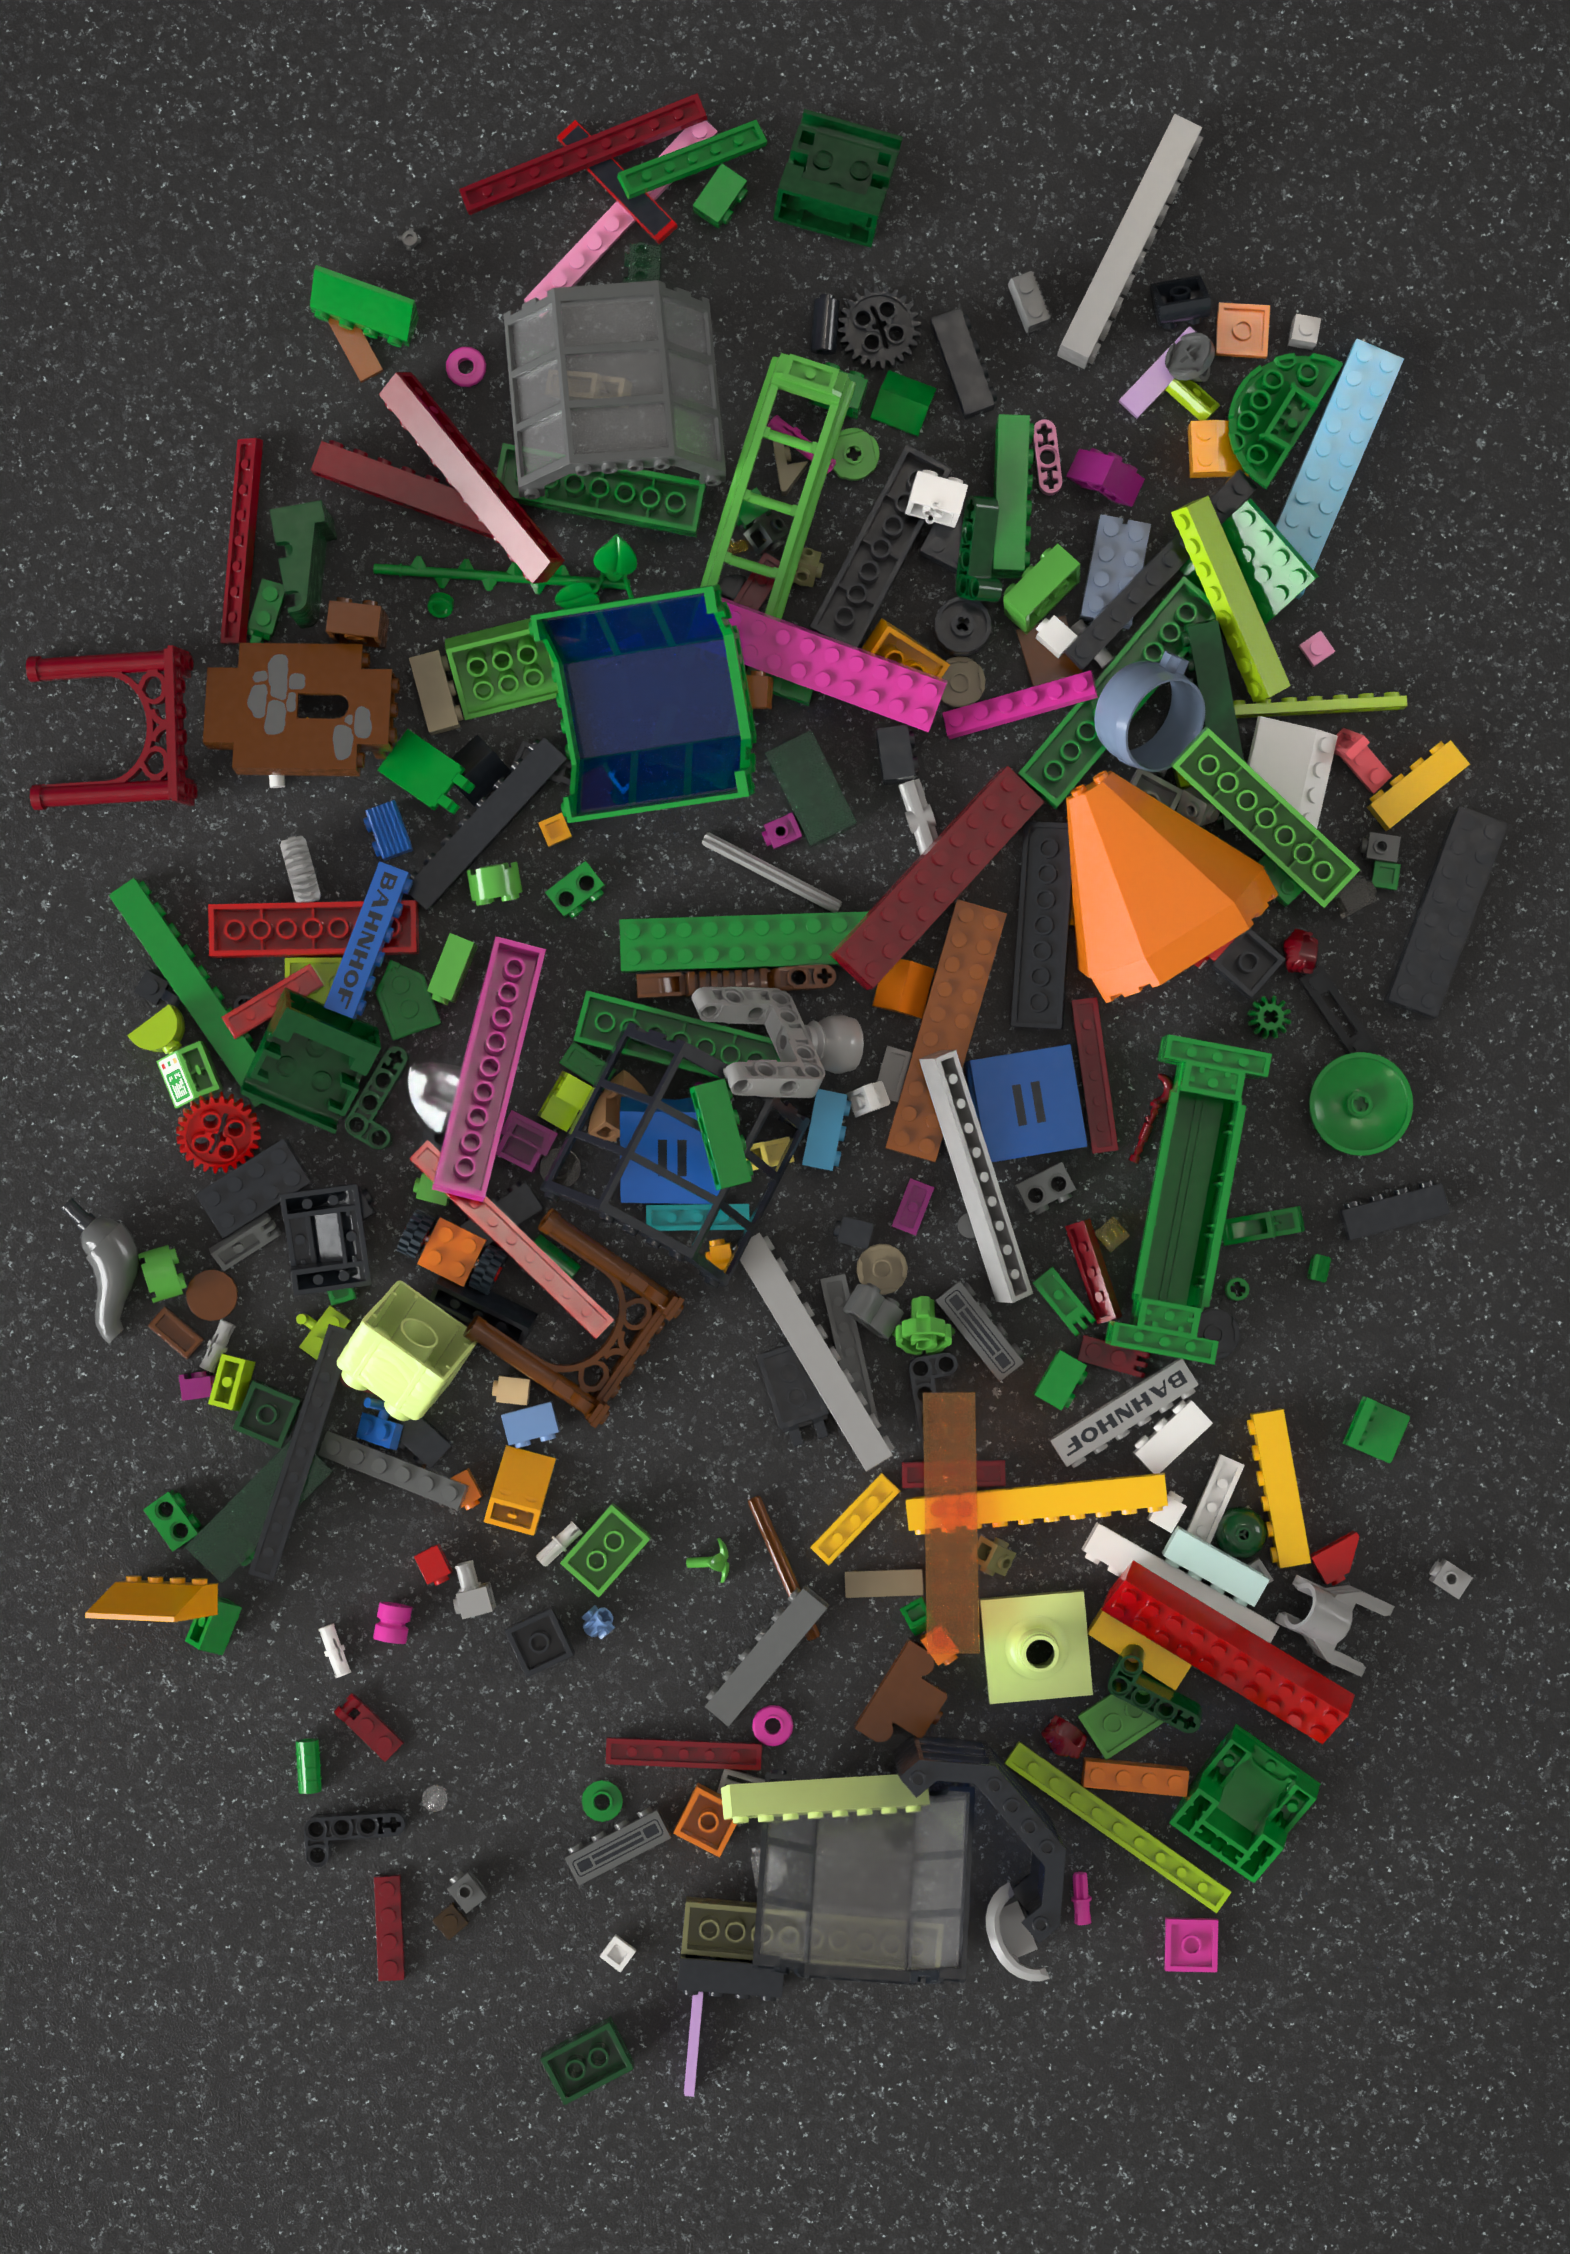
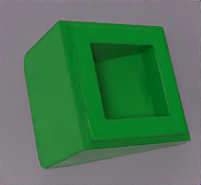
M1313 1254L1307 1274L1308 1279L1326 1282L1331 1258Z
M923 1597L900 1609L914 1636L937 1624Z

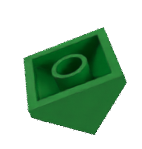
M889 370L880 388L870 419L918 437L937 388Z

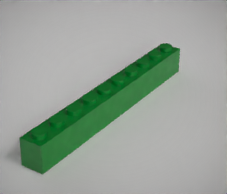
M135 878L131 879L108 896L238 1084L242 1086L243 1080L257 1052L251 1044L254 1041L253 1037L248 1032L238 1039H234L221 1018L232 1011L233 1008L227 1009L222 1002L225 997L217 986L212 987L207 980L210 978L209 973L202 964L198 967L192 959L196 956L188 944L183 946L178 938L181 933L173 922L168 924L163 916L167 914L158 901L156 903L152 901L149 896L152 891L145 881L139 882ZM249 1098L254 1107L259 1108L262 1105H264L261 1102Z

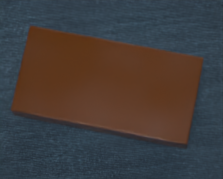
M166 1306L148 1325L151 1330L185 1359H189L205 1340Z

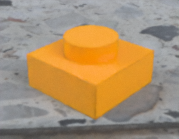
M562 813L538 823L548 847L572 838Z

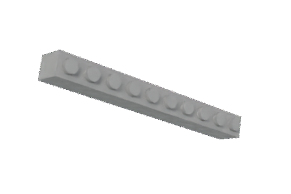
M940 1050L919 1059L995 1300L996 1302L1014 1303L1033 1294L957 1052L956 1050Z
M759 1232L751 1237L740 1261L867 1472L893 1456L891 1450L895 1448L887 1435L882 1438L877 1428L881 1427V1424L875 1414L869 1415L864 1408L868 1403L861 1391L855 1393L851 1383L855 1381L848 1369L846 1368L842 1371L837 1363L841 1358L834 1346L829 1348L824 1341L828 1336L821 1324L815 1326L811 1317L815 1314L808 1302L802 1304L797 1296L802 1292L794 1279L789 1282L784 1273L788 1269L781 1257L776 1260L771 1251L775 1247L769 1237H762Z

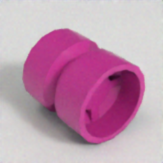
M379 1602L377 1617L380 1619V1622L375 1624L373 1638L388 1643L406 1644L409 1629L405 1626V1623L410 1622L412 1607L393 1602Z

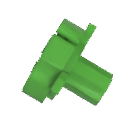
M920 1296L911 1300V1318L902 1321V1325H897L892 1335L896 1338V1346L902 1348L906 1353L921 1355L922 1350H926V1354L930 1355L942 1352L947 1346L952 1344V1335L955 1333V1329L951 1327V1324H945V1320L935 1317L934 1300L928 1296Z

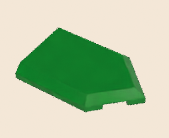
M390 960L375 993L392 1040L395 1041L441 1024L434 1001L431 999V993L427 991L428 985L425 976Z

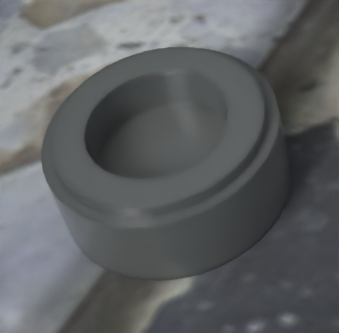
M966 1213L958 1220V1231L966 1238H975L969 1215Z

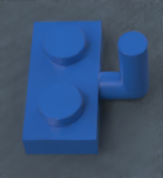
M367 1397L364 1400V1406L380 1410L379 1415L376 1416L362 1412L356 1437L388 1449L397 1450L403 1425L388 1420L389 1413L385 1409L384 1400Z

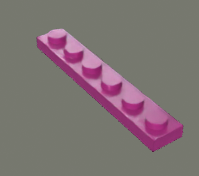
M1087 671L943 712L947 736L949 739H953L1098 698L1093 674L1091 671Z

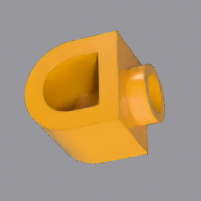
M724 1238L710 1240V1251L705 1252L706 1259L720 1270H724L733 1254L731 1242L725 1243Z

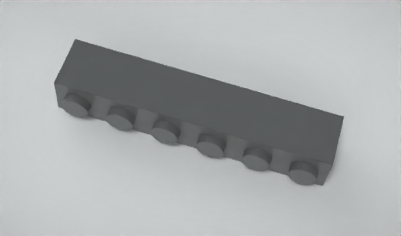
M807 1585L802 1590L797 1587L788 1597V1600L791 1602L785 1610L782 1607L778 1609L771 1618L774 1621L773 1625L769 1629L765 1626L755 1637L758 1643L753 1649L747 1647L739 1656L742 1662L735 1669L731 1666L722 1677L725 1680L720 1688L714 1686L705 1697L709 1700L705 1708L728 1727L829 1607V1604Z

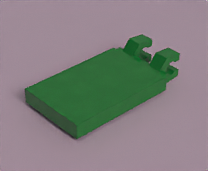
M409 729L405 731L392 749V752L389 753L378 768L381 774L434 811L440 805L453 815L460 808L459 805L446 796L453 785H457L468 794L475 787L473 783L461 775L465 770L461 765Z

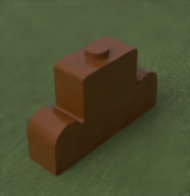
M908 1638L855 1723L854 1727L856 1730L876 1742H885L892 1736L893 1723L918 1738H922L931 1723L933 1725L938 1723L943 1714L940 1709L947 1699V1694L945 1690L922 1677L928 1675L934 1668V1659L925 1647Z

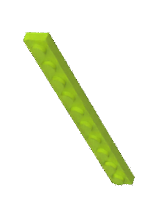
M1018 1741L1004 1761L1007 1766L1215 1913L1220 1910L1231 1894L1228 1888L1020 1741Z

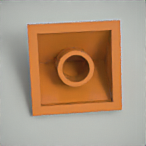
M900 959L878 983L872 1006L922 1019L935 969L913 961Z

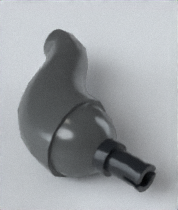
M71 1198L61 1210L77 1224L76 1227L82 1232V1248L87 1254L86 1259L93 1268L97 1283L95 1324L102 1338L110 1344L124 1330L121 1316L138 1273L140 1262L138 1247L131 1232L123 1222L118 1223L114 1219L106 1217L96 1218L92 1213L88 1214L74 1198Z

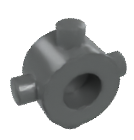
M409 228L403 235H399V240L403 241L408 251H411V248L421 243V238L417 237L414 228Z

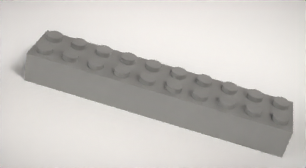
M1174 114L1060 345L1058 357L1083 369L1086 368L1088 363H1094L1101 347L1098 341L1104 342L1113 322L1109 319L1110 317L1116 318L1124 300L1121 295L1127 296L1135 278L1132 272L1138 273L1147 253L1143 250L1144 248L1150 249L1158 231L1155 226L1161 227L1169 209L1166 203L1172 204L1181 184L1177 181L1183 182L1192 162L1189 157L1194 159L1203 140V137L1200 136L1201 126Z

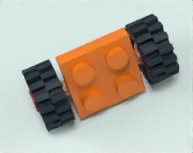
M417 1209L410 1218L399 1240L397 1251L416 1260L423 1250L417 1263L418 1265L465 1287L474 1268L475 1271L472 1274L469 1286L488 1295L503 1269L508 1254L489 1244L479 1260L478 1258L487 1242L486 1239L441 1217L434 1228L436 1218Z

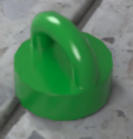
M443 592L433 593L428 600V611L438 618L448 617L453 611L454 599Z

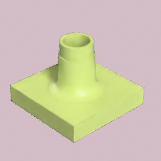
M1083 1590L980 1598L988 1700L990 1704L1093 1695ZM1035 1640H1046L1053 1646L1051 1657L1041 1664H1032L1028 1662L1026 1657L1028 1646Z

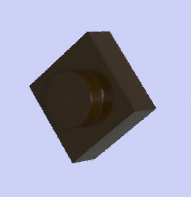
M453 1902L432 1920L448 1940L469 1924V1921Z

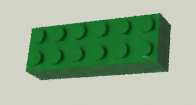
M999 414L996 423L993 497L998 501L999 512L991 577L1022 579V574L1030 565V552H1025V546H1029L1031 537V526H1026V521H1029L1032 510V500H1027V495H1030L1033 481V475H1028V470H1031V465H1033V449H1029V444H1032V439H1034V423H1030V415Z

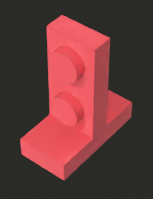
M1343 728L1336 734L1338 737L1334 754L1340 756L1369 792L1374 794L1392 775L1368 748L1367 745L1370 742L1364 735Z

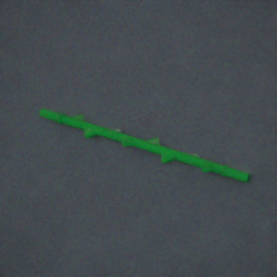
M416 556L410 566L403 565L402 563L400 565L374 563L373 569L374 574L399 575V577H433L439 588H445L450 579L481 580L486 591H492L497 582L529 583L535 594H541L546 585L566 586L574 581H587L594 588L599 579L598 577L570 576L565 565H561L547 582L532 584L523 576L521 569L514 562H512L507 572L474 570L469 559H464L458 569L426 567L421 556ZM604 578L600 587L602 590L604 588L626 590L623 579L610 581L608 578Z

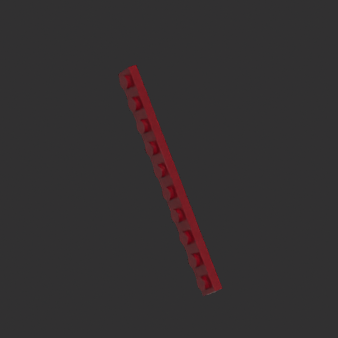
M696 93L460 188L459 191L468 214L472 215L708 120L699 95Z

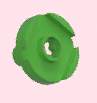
M848 428L841 431L832 456L836 460L832 470L839 478L849 481H858L868 477L875 471L879 461V447L875 438L859 428ZM851 448H855L856 452H861V456H858L857 461H853L846 456V454L850 453Z

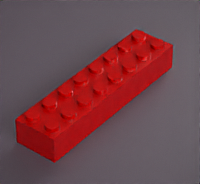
M404 900L400 902L404 904L399 919L394 918L391 928H394L390 943L385 942L382 949L385 955L419 954L418 902L416 900ZM364 901L208 904L209 956L212 958L343 956Z

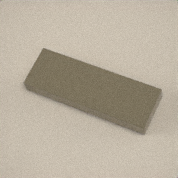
M922 1569L845 1571L846 1598L923 1595Z

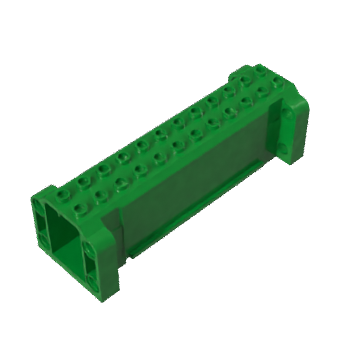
M1170 1034L1161 1038L1157 1061L1177 1065L1173 1088L1169 1093L1131 1297L1133 1305L1130 1321L1128 1324L1109 1320L1105 1339L1106 1344L1215 1365L1219 1341L1197 1337L1204 1306H1210L1246 1112V1106L1241 1105L1245 1078L1260 1080L1268 1077L1271 1053Z

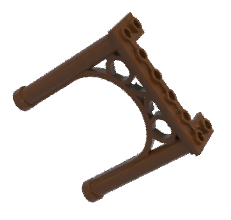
M551 1208L541 1220L538 1230L545 1235H549L603 1272L610 1279L616 1290L618 1314L608 1339L595 1353L581 1361L571 1364H555L540 1358L479 1315L472 1319L463 1336L471 1342L476 1341L583 1413L590 1425L596 1428L598 1424L602 1425L610 1414L608 1411L610 1406L607 1404L609 1398L613 1399L621 1388L619 1384L622 1379L631 1375L635 1368L634 1362L638 1356H643L647 1352L652 1336L654 1334L658 1335L665 1325L663 1320L666 1318L671 1321L673 1317L679 1316L684 1308L682 1304L684 1299L674 1290L669 1291L562 1218L561 1213ZM620 1283L640 1297H632L625 1300V1294ZM636 1303L643 1304L645 1307L644 1316L635 1324L629 1323L626 1319V1309ZM623 1325L630 1330H638L628 1346L624 1343L626 1332L622 1330ZM612 1355H621L610 1371L607 1365L600 1360L603 1356L607 1360ZM592 1365L600 1366L602 1368V1376L598 1382L593 1385L585 1384L583 1380L585 1368ZM577 1371V1381L579 1384H575L559 1372Z

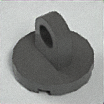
M1193 332L1180 337L1181 341L1177 344L1174 342L1170 346L1165 356L1166 368L1177 380L1186 381L1191 379L1193 382H1206L1209 379L1210 365L1215 356L1214 345L1203 333Z

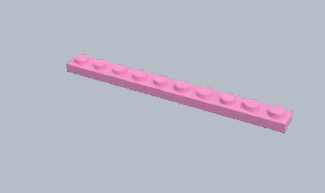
M707 121L688 127L679 134L660 156L718 134V131ZM670 184L646 193L655 201ZM616 201L524 299V302L526 303L535 297L541 300L547 297V291L553 288L575 286L636 220ZM548 312V313H546V314H544V315H542V316H540V317H541L542 319H544L550 312Z

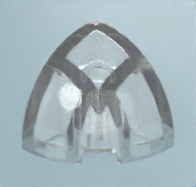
M435 1062L418 1064L411 1067L409 1071L408 1087L410 1097L423 1121L434 1131L441 1134L448 1126L462 1067Z

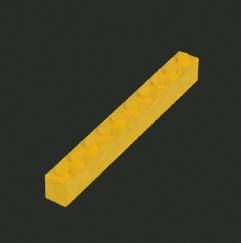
M1165 1473L906 1499L909 1531L915 1530V1535L931 1533L930 1529L941 1528V1532L956 1531V1526L965 1525L967 1530L981 1529L982 1524L992 1523L993 1527L1008 1526V1521L1018 1520V1525L1034 1523L1033 1519L1044 1518V1522L1060 1521L1059 1516L1070 1515V1520L1084 1519L1085 1514L1096 1513V1517L1111 1516V1511L1121 1510L1122 1515L1136 1514L1137 1509L1147 1508L1148 1512L1163 1511V1506H1168Z

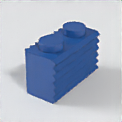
M395 800L365 810L367 817L363 818L368 833L373 831L376 841L372 842L377 857L382 856V859L386 861L414 851Z

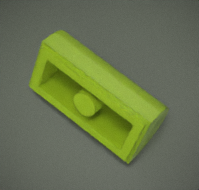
M1174 378L1165 389L1199 421L1208 420L1220 407L1218 402L1191 379L1184 381Z

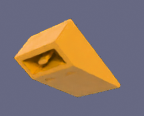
M506 1445L484 1522L534 1536L537 1531L556 1458Z

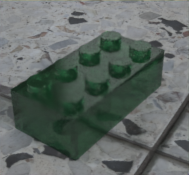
M812 730L765 752V757L810 848L857 825L854 815Z

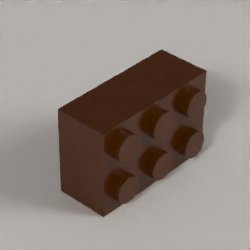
M337 597L336 601L329 600L326 632L334 643L363 644L365 647L386 649L389 617L383 608L378 606V602L362 600V604L352 603V599Z

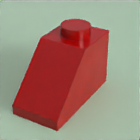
M1351 1531L1310 1554V1560L1326 1585L1331 1583L1334 1586L1346 1579L1344 1575L1350 1572L1359 1540L1357 1532Z

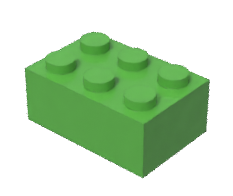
M1059 544L1053 549H1046L1041 555L1040 561L1035 566H1029L1022 574V579L1017 584L1012 583L1005 590L1003 597L1004 614L1027 635L1080 582V563Z
M612 1503L563 1558L560 1564L597 1597H600L652 1536L618 1506Z

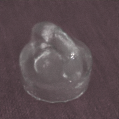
M440 1785L429 1786L422 1795L424 1807L432 1812L442 1810L448 1802V1793Z

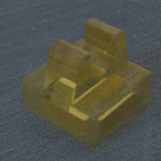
M1113 1216L1095 1231L1096 1237L1110 1253L1130 1236Z

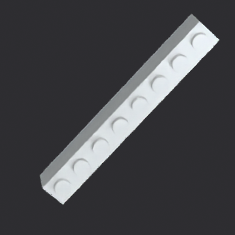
M1096 1522L1082 1547V1550L1086 1552L1085 1558L1097 1565L1100 1561L1109 1565L1107 1570L1118 1577L1122 1575L1134 1560L1271 1643L1279 1629V1626L1272 1621L1240 1605L1228 1596L1215 1591L1207 1584L1192 1578L1179 1568H1174L1163 1559Z

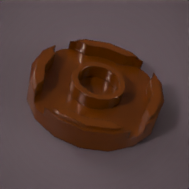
M205 1270L195 1275L190 1281L186 1291L187 1304L191 1311L201 1319L208 1321L221 1320L230 1315L236 1308L238 1287L233 1278L227 1273L219 1270Z

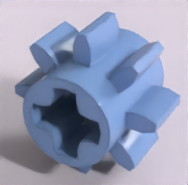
M594 1605L582 1616V1619L585 1620L583 1629L590 1637L598 1636L600 1639H603L615 1628L612 1625L613 1615L605 1607L598 1609Z

